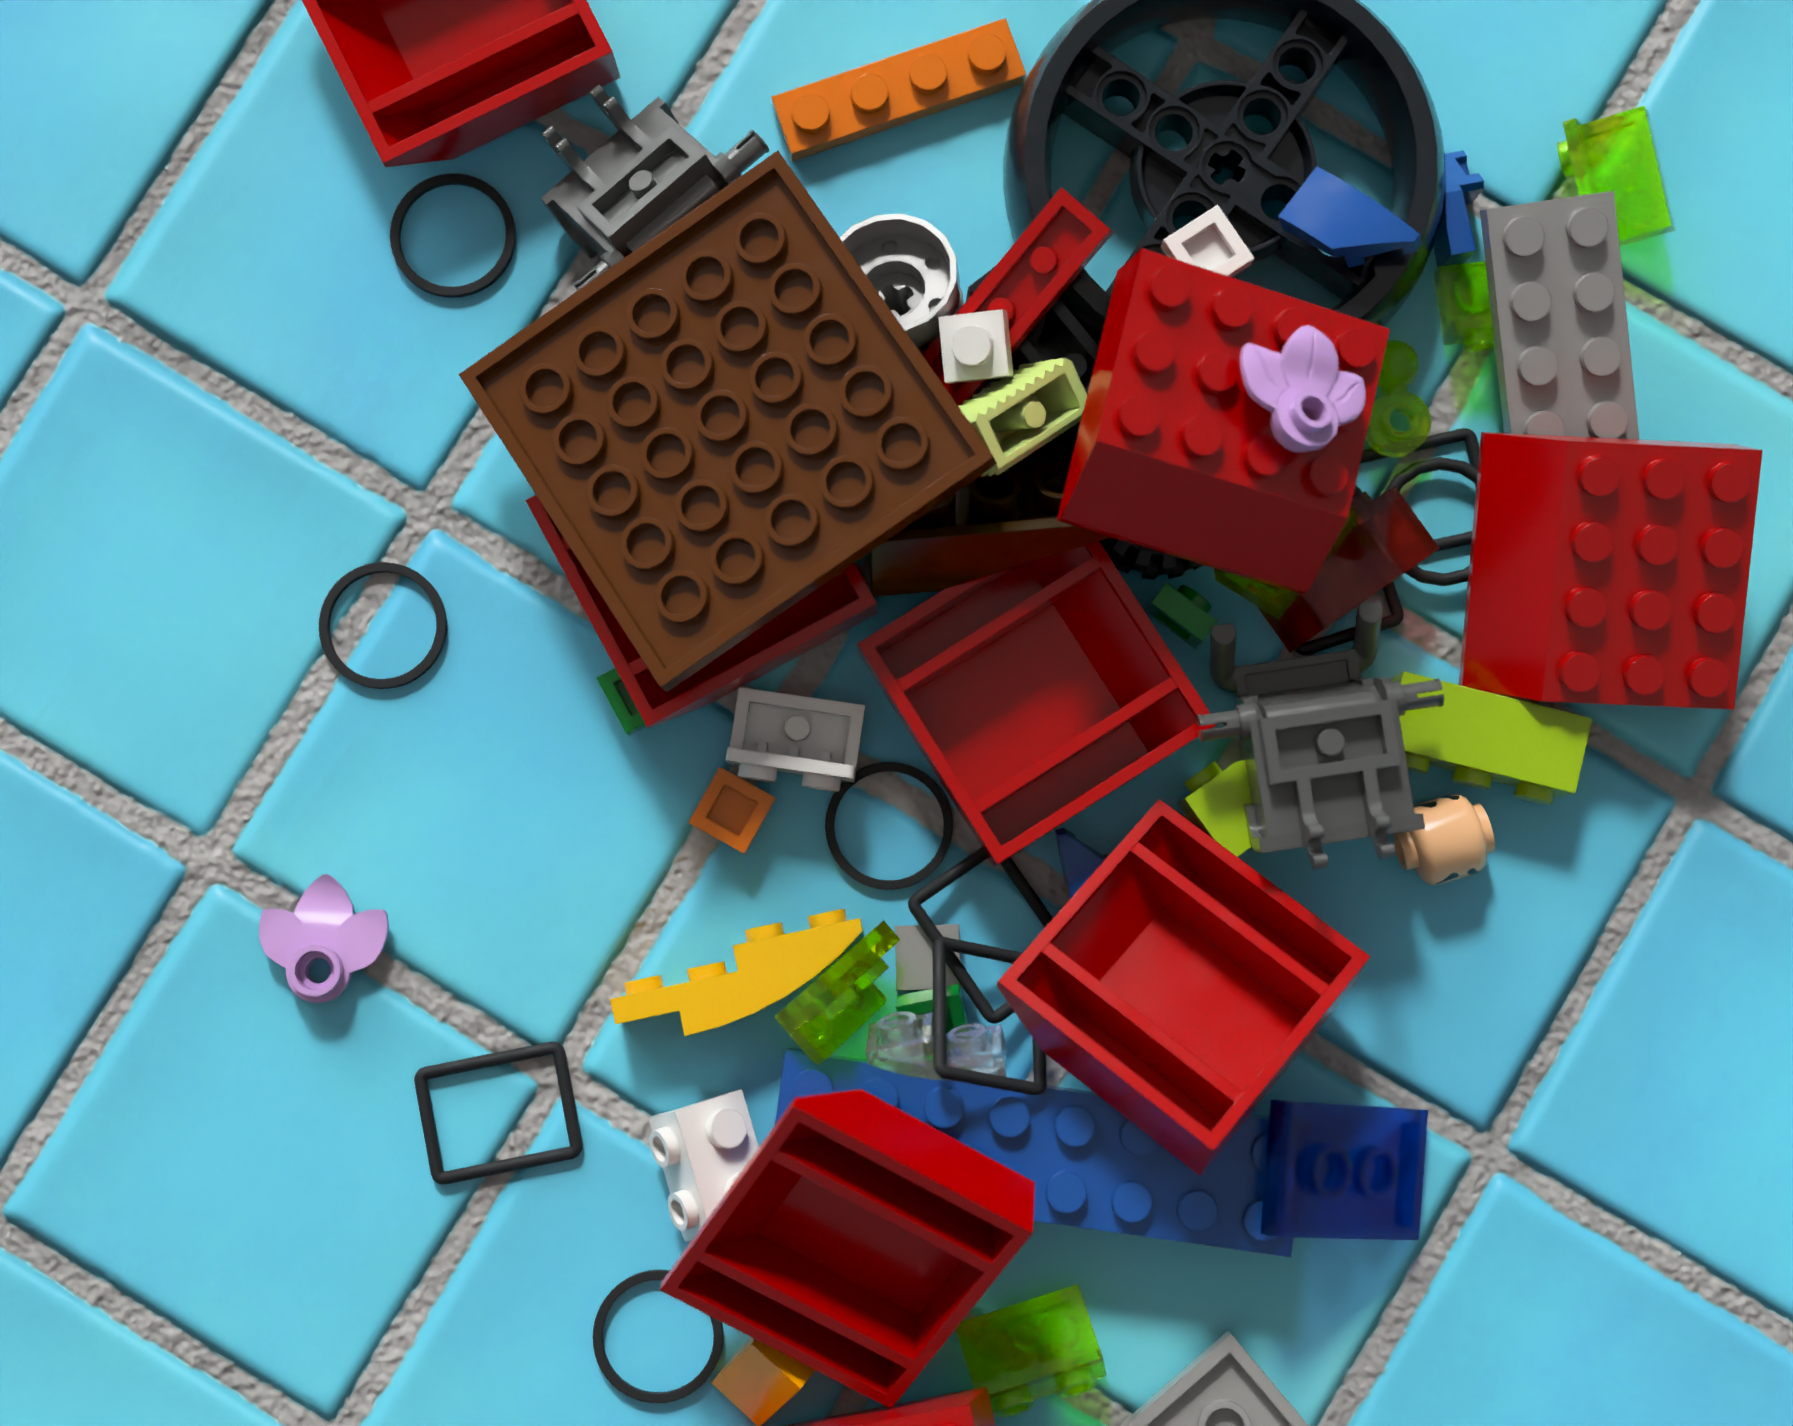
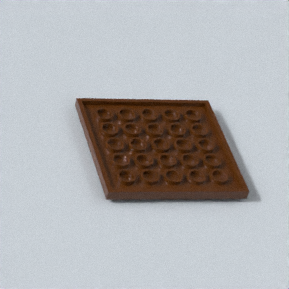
M779 151L770 155L458 374L653 677L666 692L676 687L997 465L994 456Z

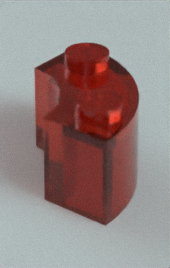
M1395 486L1374 500L1364 491L1352 499L1348 519L1308 593L1302 595L1262 582H1257L1246 592L1291 653L1440 548Z

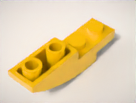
M839 909L808 916L810 929L788 934L784 933L782 922L744 930L747 942L732 945L738 971L727 973L725 961L687 969L689 982L664 987L662 975L625 982L623 984L626 995L610 999L615 1025L679 1011L684 1036L717 1028L754 1014L789 996L817 977L838 959L863 932L861 919L847 920L845 909Z

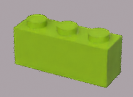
M1403 671L1391 678L1390 683L1399 681L1401 685L1432 681L1434 679ZM1441 681L1443 690L1417 694L1418 698L1444 694L1443 707L1436 706L1405 711L1404 716H1399L1408 771L1427 774L1429 765L1453 771L1452 781L1458 784L1480 789H1490L1491 781L1515 786L1514 797L1545 805H1552L1554 796L1563 797L1576 793L1592 718L1445 681Z

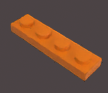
M1004 18L772 96L771 99L793 162L1024 84L1026 72L1007 20Z

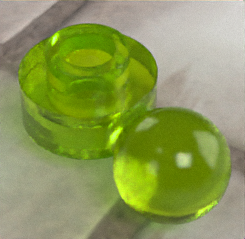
M1400 340L1387 341L1378 386L1382 388L1383 395L1373 403L1366 440L1370 446L1378 453L1388 457H1403L1412 453L1426 440L1431 429V416L1426 404L1418 396L1408 392V385L1414 381L1419 370L1417 353L1409 344ZM1392 412H1401L1408 417L1410 422L1408 431L1400 432L1391 426L1389 418Z

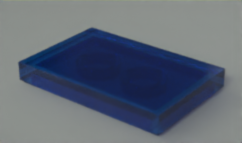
M1271 1099L1260 1234L1285 1238L1419 1240L1428 1110Z

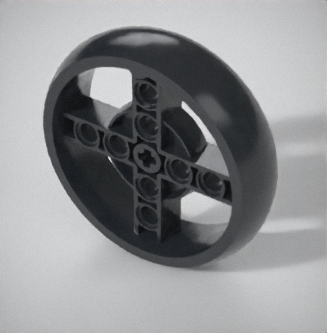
M1091 0L1076 12L1047 44L1028 74L1016 100L1007 130L1003 158L1004 198L1014 243L1053 197L1051 188V160L1056 132L1061 116L1064 114L1131 159L1129 179L1131 194L1147 232L1126 263L1142 248L1166 256L1161 248V244L1165 238L1177 231L1173 224L1174 218L1181 215H1190L1198 218L1218 205L1253 255L1254 260L1252 263L1275 254L1343 299L1331 310L1384 327L1409 297L1422 275L1433 249L1441 220L1446 186L1445 151L1442 130L1435 105L1423 76L1406 48L1391 29L1359 0ZM1231 19L1252 22L1284 33L1250 83L1234 80L1210 81L1187 88L1175 96L1109 54L1123 43L1140 34L1182 21ZM1284 65L1297 66L1305 72L1308 81L1301 84L1291 83L1281 76L1279 67ZM1336 65L1363 94L1384 133L1393 171L1392 213L1420 234L1423 244L1417 252L1404 254L1402 248L1364 257L1365 264L1348 268L1344 255L1333 257L1323 254L1318 248L1283 230L1280 221L1269 218L1263 212L1261 202L1268 199H1276L1287 205L1317 166L1312 139L1300 117ZM1112 96H1121L1128 99L1135 110L1128 115L1117 116L1110 113L1105 108L1103 102ZM1249 115L1263 116L1271 123L1273 132L1266 135L1251 132L1246 127L1243 118ZM1162 131H1174L1184 138L1187 146L1178 151H1170L1163 148L1155 136ZM1225 167L1231 170L1234 176L1232 179H1227L1223 185H1220L1212 177L1214 173H1220ZM1084 268L1059 298L1095 342L1100 345L1115 279L1105 291Z

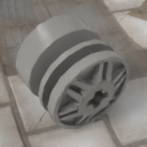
M906 214L875 215L852 225L839 238L920 353L923 354L940 334L938 317L955 315L964 305L957 259L946 236L928 221Z

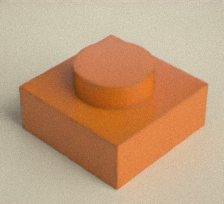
M719 767L688 823L746 855L773 807L776 797Z

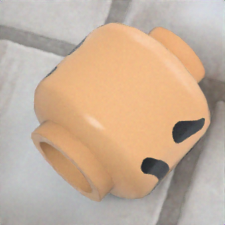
M1450 794L1413 805L1414 813H1423L1425 829L1400 832L1393 835L1396 854L1405 871L1414 868L1418 876L1430 885L1443 884L1481 872L1486 865L1487 854L1495 851L1492 826L1481 804L1472 805L1466 797L1459 794Z

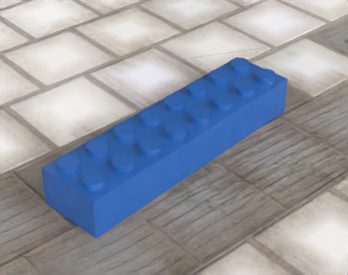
M787 1049L785 1051L775 1125L796 1097L862 1089L1034 1181L1033 1221L1291 1257L1307 1132V1124L1293 1119L1250 1114L1202 1175L1199 1176L1093 1091L1047 1085L1046 1090L1042 1094L1029 1095L947 1080L938 1076L935 1070L930 1068Z

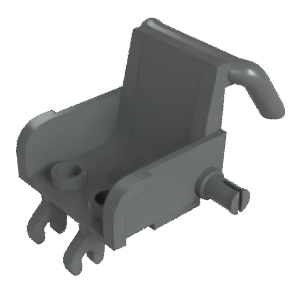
M598 84L589 94L618 130L602 146L583 161L565 138L562 139L552 126H549L541 133L549 146L571 172L540 199L562 229L590 259L598 255L602 260L580 280L573 283L575 289L578 291L741 177L745 170L765 153L769 152V148L764 140L751 129L744 138L725 154L720 152L717 156H714L679 125L669 107L661 98L657 97L631 120L613 96L609 98L602 86Z
M1380 601L1358 605L1354 643L1351 650L1266 663L1235 666L1236 629L1233 623L1211 626L1210 674L1218 687L1225 691L1234 692L1236 706L1235 710L1204 715L1197 714V727L1223 724V727L1200 730L1198 735L1201 743L1208 740L1239 736L1242 740L1252 804L1244 805L1250 841L1256 853L1305 847L1312 869L1326 868L1329 865L1328 856L1323 852L1322 844L1371 837L1378 858L1386 859L1395 857L1394 844L1390 843L1388 834L1425 829L1423 813H1414L1399 716H1404L1405 711L1436 706L1443 707L1444 694L1417 697V694L1440 691L1443 688L1439 679L1401 685L1399 681L1390 683V678L1361 677L1360 673L1367 670L1377 656L1383 615V606Z

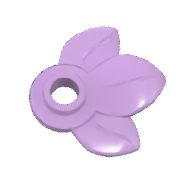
M1305 325L1296 330L1284 345L1281 354L1249 343L1245 344L1241 349L1240 368L1245 388L1249 396L1256 403L1272 413L1270 419L1271 430L1277 441L1285 448L1294 452L1319 450L1335 437L1338 426L1353 422L1360 415L1366 398L1363 378L1354 373L1338 371V355L1333 343L1315 327Z
M323 874L305 890L294 913L275 908L262 910L259 924V940L266 956L286 968L287 982L291 990L299 998L312 1003H324L334 1000L345 991L353 972L364 969L376 962L383 951L388 937V914L385 910L380 909L366 910L354 914V906L347 891L334 877L329 874ZM320 958L325 959L331 968L329 978L323 983L314 981L310 974L311 965Z

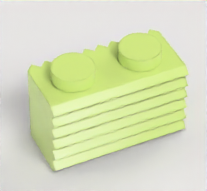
M1059 358L1022 364L1018 370H1013L1014 377L1001 378L998 382H992L991 387L982 388V393L973 394L972 399L964 400L963 405L958 406L997 462V465L982 474V477L987 474L991 476L994 473L998 476L1081 421L1087 394L1071 360Z

